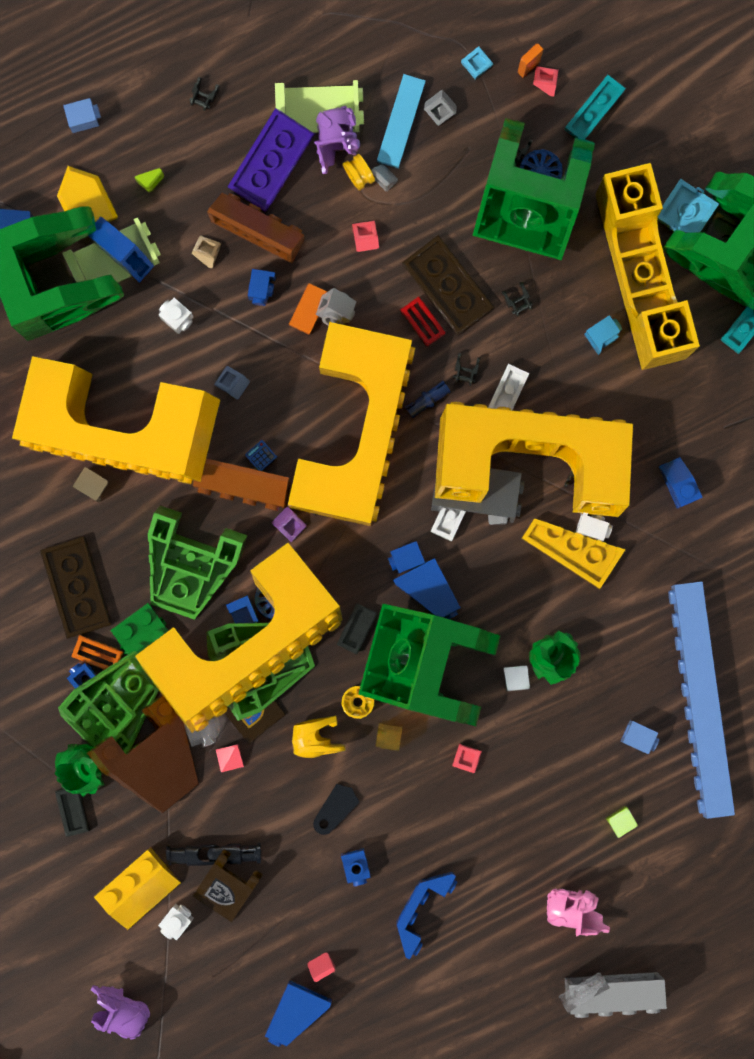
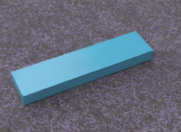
M403 75L377 158L378 163L399 169L425 86V80Z

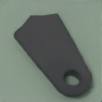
M339 784L335 785L314 819L313 826L317 833L326 835L332 832L359 803L352 788ZM323 819L327 820L329 823L328 827L325 829L321 828L319 825L320 821Z

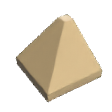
M199 236L192 254L207 267L213 268L221 243Z

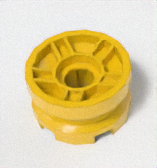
M360 154L353 156V160H347L343 163L347 175L359 191L364 189V185L367 183L372 184L375 182L370 168Z
M354 686L344 693L342 707L348 716L361 719L371 713L374 707V699L358 695L360 686ZM355 698L362 699L361 706L354 705L353 701Z

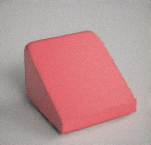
M375 221L352 224L357 252L379 248Z
M327 952L308 962V968L314 982L335 972L336 966Z

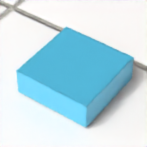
M479 46L461 60L462 65L475 80L493 66V62Z

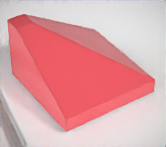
M536 66L533 84L549 96H554L559 70Z
M239 744L216 749L221 772L244 767Z

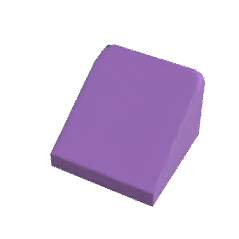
M288 507L272 521V524L290 542L307 527Z

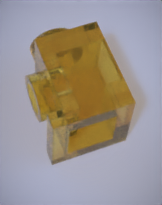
M379 723L376 747L399 751L402 726Z

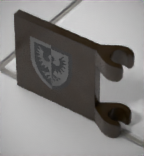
M223 849L193 897L232 922L263 874L255 870L247 882L223 867L231 856V852Z

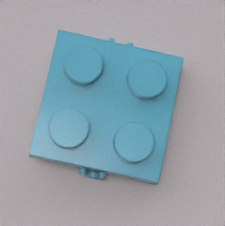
M680 179L663 204V209L658 215L657 221L667 226L670 231L701 232L719 203L706 196L703 189L699 187L694 188Z

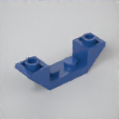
M448 872L419 880L396 921L406 958L410 959L412 955L417 956L423 945L420 942L421 935L408 929L407 925L412 926L418 915L415 910L419 904L424 905L429 896L427 889L429 888L445 897L447 892L451 894L457 884V881L454 880L456 878L455 873Z

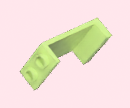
M358 80L353 81V86L285 88L284 83H275L276 108L313 133H319L316 118L320 111L337 107L341 108L343 106L353 110L356 118L353 132H360L359 124H364V112L359 110V102H363V88H358Z
M137 217L134 219L135 224L120 230V232L131 240L155 266L160 263L157 257L161 254L156 243L151 244L147 237L151 233L146 223H140ZM95 243L74 253L71 249L62 253L76 282L112 275L119 283L132 277Z

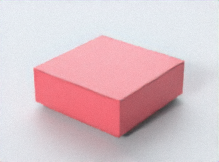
M459 744L452 766L475 773L482 751Z

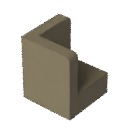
M84 467L73 487L95 501L100 502L101 498L99 497L108 485V481Z

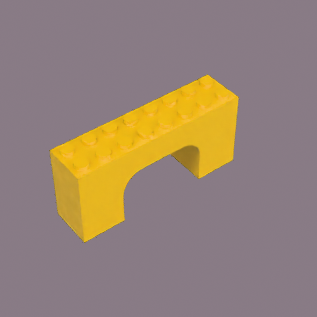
M648 163L605 174L595 195L641 369L645 370L685 360L700 345L688 300L678 303L672 287L658 232L657 219L663 207L652 165Z
M329 322L319 366L320 374L360 384L369 396V405L358 452L349 463L342 466H329L298 459L288 502L289 508L371 526L372 521L377 522L379 506L375 505L377 499H382L385 484L381 483L382 476L387 477L390 461H387L386 457L387 453L392 454L395 438H391L392 431L397 432L400 415H396L397 409H402L405 393L401 392L402 386L407 387L410 370L406 368L407 364L412 365L415 347H411L412 340Z
M32 356L12 439L20 441V446L37 452H50V454L64 457L65 455L79 461L87 460L102 466L107 464L127 471L129 469L144 475L152 474L168 480L172 478L186 484H192V480L201 482L220 399L202 390L160 382L152 418L143 430L127 434L93 427L87 423L84 412L93 374L73 364Z
M451 402L446 405L440 417L435 498L481 503L489 491L491 456L498 452L525 453L557 457L564 460L571 467L574 474L573 513L619 517L629 506L633 424L626 423L625 420L620 419L612 420L611 422L603 421V418L600 417L584 419L574 414L566 415L565 417L557 416L554 412L538 414L528 409H523L519 412L511 411L508 407L492 409L482 404L464 406L462 402Z
M289 543L250 570L255 585L275 609L271 622L228 656L218 661L200 659L192 652L174 627L135 656L143 670L191 733L203 730L208 725L210 719L224 714L230 704L244 699L247 695L246 692L251 688L260 687L266 681L265 678L271 673L276 674L280 672L287 661L297 659L304 652L303 649L309 645L317 644L322 639L324 633L328 630L330 632L334 631L340 626V621L343 620L340 606Z

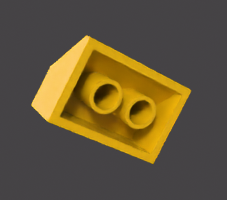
M150 847L94 898L113 919L128 930L181 882Z

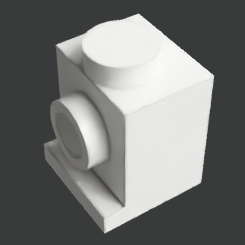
M581 513L576 533L599 541L609 538L613 525L605 522V517L593 514L590 517L587 516L588 513Z

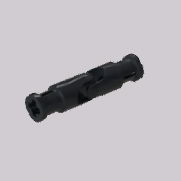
M257 842L256 845L230 843L222 847L216 844L186 845L184 848L166 846L167 867H171L172 864H186L187 866L213 865L223 849L231 852V856L226 862L230 865L254 861L257 864H261V842ZM204 848H209L207 853L209 862L199 860V852Z

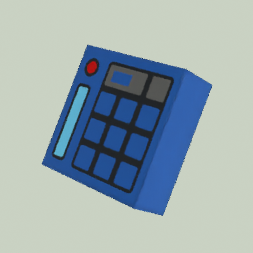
M263 440L245 454L258 471H263L278 458Z

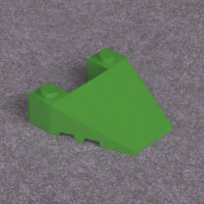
M159 506L154 512L148 531L151 605L195 620L241 558L248 535L226 528L220 536L217 548L177 535L176 531L182 513Z

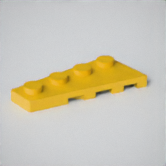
M538 519L532 521L521 538L599 589L625 551V549L568 531Z

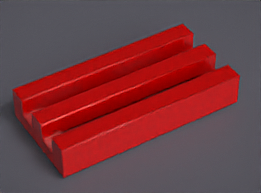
M419 296L400 309L427 348L446 335V332ZM418 304L439 333L434 334L414 305ZM409 309L413 312V314L419 320L421 325L430 335L431 338L429 340L424 335L419 326L416 324V322L413 320L411 315L408 313Z

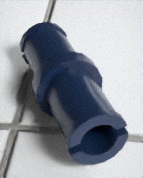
M441 381V383L428 392H422V396L406 405L405 408L412 418H415V416L428 407H434V403L450 394L451 391L445 382Z

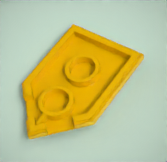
M68 166L57 194L63 210L68 211L78 207L89 206L92 208L95 222L100 217H103L108 222L117 219L118 216L99 176Z

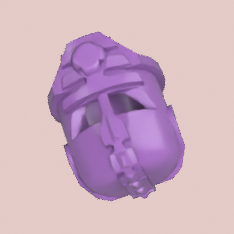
M347 106L320 111L317 115L316 122L318 123L317 130L319 134L318 141L314 143L317 145V154H319V162L322 165V174H327L328 167L334 165L336 151L346 150L348 154L356 155L360 148L357 134L353 132L356 118L353 110L347 108Z
M93 985L91 991L97 994V1003L107 1010L94 1013L91 1021L94 1027L102 1032L107 1030V1033L110 1034L111 1031L115 1032L122 1038H130V1040L136 1039V1037L141 1035V1031L150 1017L148 1006L141 1001L124 997L122 988L116 989L113 986L98 988V986Z

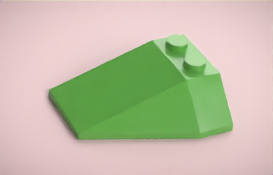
M231 623L207 631L209 660L218 661L225 658L264 629L269 623ZM308 646L303 649L304 652L297 659L287 661L280 672L276 674L271 673L265 678L266 681L260 687L251 688L246 692L247 695L244 699L237 703L234 701L228 706L238 721L260 713L315 667Z
M136 651L128 654L74 689L58 707L61 717L91 746L95 747L105 738L112 736L124 753H127L146 718L142 709L155 699L159 689L141 667L135 657L138 654Z

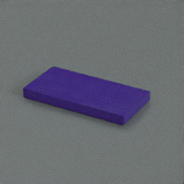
M275 108L229 183L228 188L259 207L262 211L267 212L315 133Z

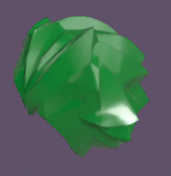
M558 630L553 636L546 635L542 640L533 643L532 650L529 652V659L538 679L544 677L552 685L570 678L573 673H576V666L578 667L580 663V652L577 648L578 643L573 640L571 634Z
M68 744L67 750L57 753L54 774L57 776V781L62 784V788L72 794L80 793L82 796H85L87 793L95 794L97 789L104 785L101 777L103 773L87 754L94 746L88 744Z

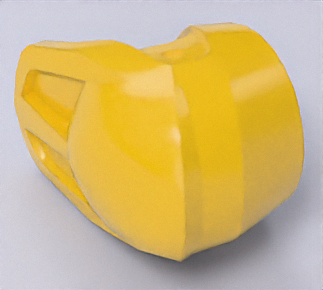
M331 716L295 724L292 736L293 753L303 758H315L325 754L345 751L344 744L330 743V738H323L319 734V729L327 725L331 727L337 726V717Z

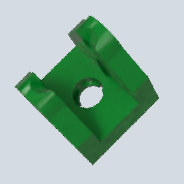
M505 118L472 236L562 260L582 201L595 142L575 137L564 176L561 179L515 167V157L525 123Z
M716 172L705 187V190L713 195V200L719 203L718 207L729 212L740 220L741 223L726 243L703 232L675 230L663 246V251L674 262L690 271L718 293L754 310V176L747 173L726 174Z
M89 206L31 217L0 229V298L11 326L27 341L80 322L124 297L122 287L112 275L58 286L42 293L38 292L29 265L52 257L80 239L96 231L95 218L92 208Z
M382 604L358 695L430 716L477 726L481 706L445 697L442 693H439V688L451 646H461L496 655L500 635L436 615Z

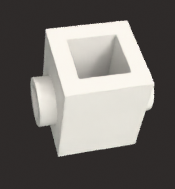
M175 298L171 301H165L159 309L161 311L159 314L160 318L178 334L182 330H187L193 322L192 319L194 317L192 313Z
M175 904L158 925L162 928L160 932L170 940L172 938L177 940L194 919L191 916V911L183 905L178 906Z

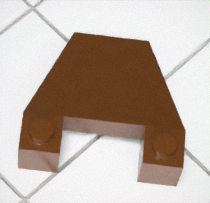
M160 695L142 709V712L156 730L127 753H124L115 739L110 736L92 748L87 754L102 773L113 778L121 786L132 791L137 797L159 812L164 813L199 783L184 723L165 697Z

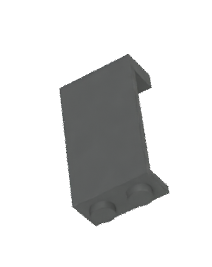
M490 468L489 491L481 503L435 498L434 485L431 511L440 512L441 508L506 517L509 518V523H513L516 516L520 517L522 503H518V495H523L525 481L521 480L522 473Z

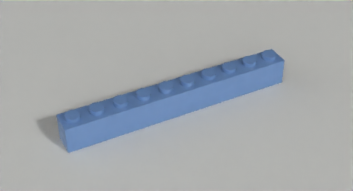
M703 582L671 586L672 590L668 591L669 602L674 604L675 613L672 614V624L674 628L677 627L678 637H675L676 650H680L681 660H678V668L680 674L684 675V683H681L683 697H687L688 706L684 707L686 720H690L691 729L688 730V739L690 744L693 743L694 753H691L692 766L697 769V776H694V784L696 790L700 791L701 799L697 800L698 811L700 814L703 813V817L707 819L735 815Z

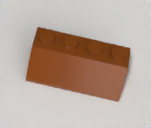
M221 193L208 209L207 213L212 223L290 263H293L305 240L300 228L292 224L289 227L282 224L280 218L273 214L267 216L261 213L262 210L251 203L248 206L241 203V199L232 193L228 195Z
M206 458L201 482L193 481V487L198 488L197 493L211 496V492L219 493L222 499L233 501L234 497L241 498L244 504L256 506L258 502L266 504V509L279 511V508L285 509L291 481L288 477Z

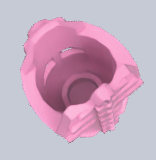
M557 888L548 894L547 921L557 927L576 929V936L598 935L601 931L603 933L610 932V927L603 924V915L594 911L599 901L596 894L587 890L583 893L582 890L573 892Z

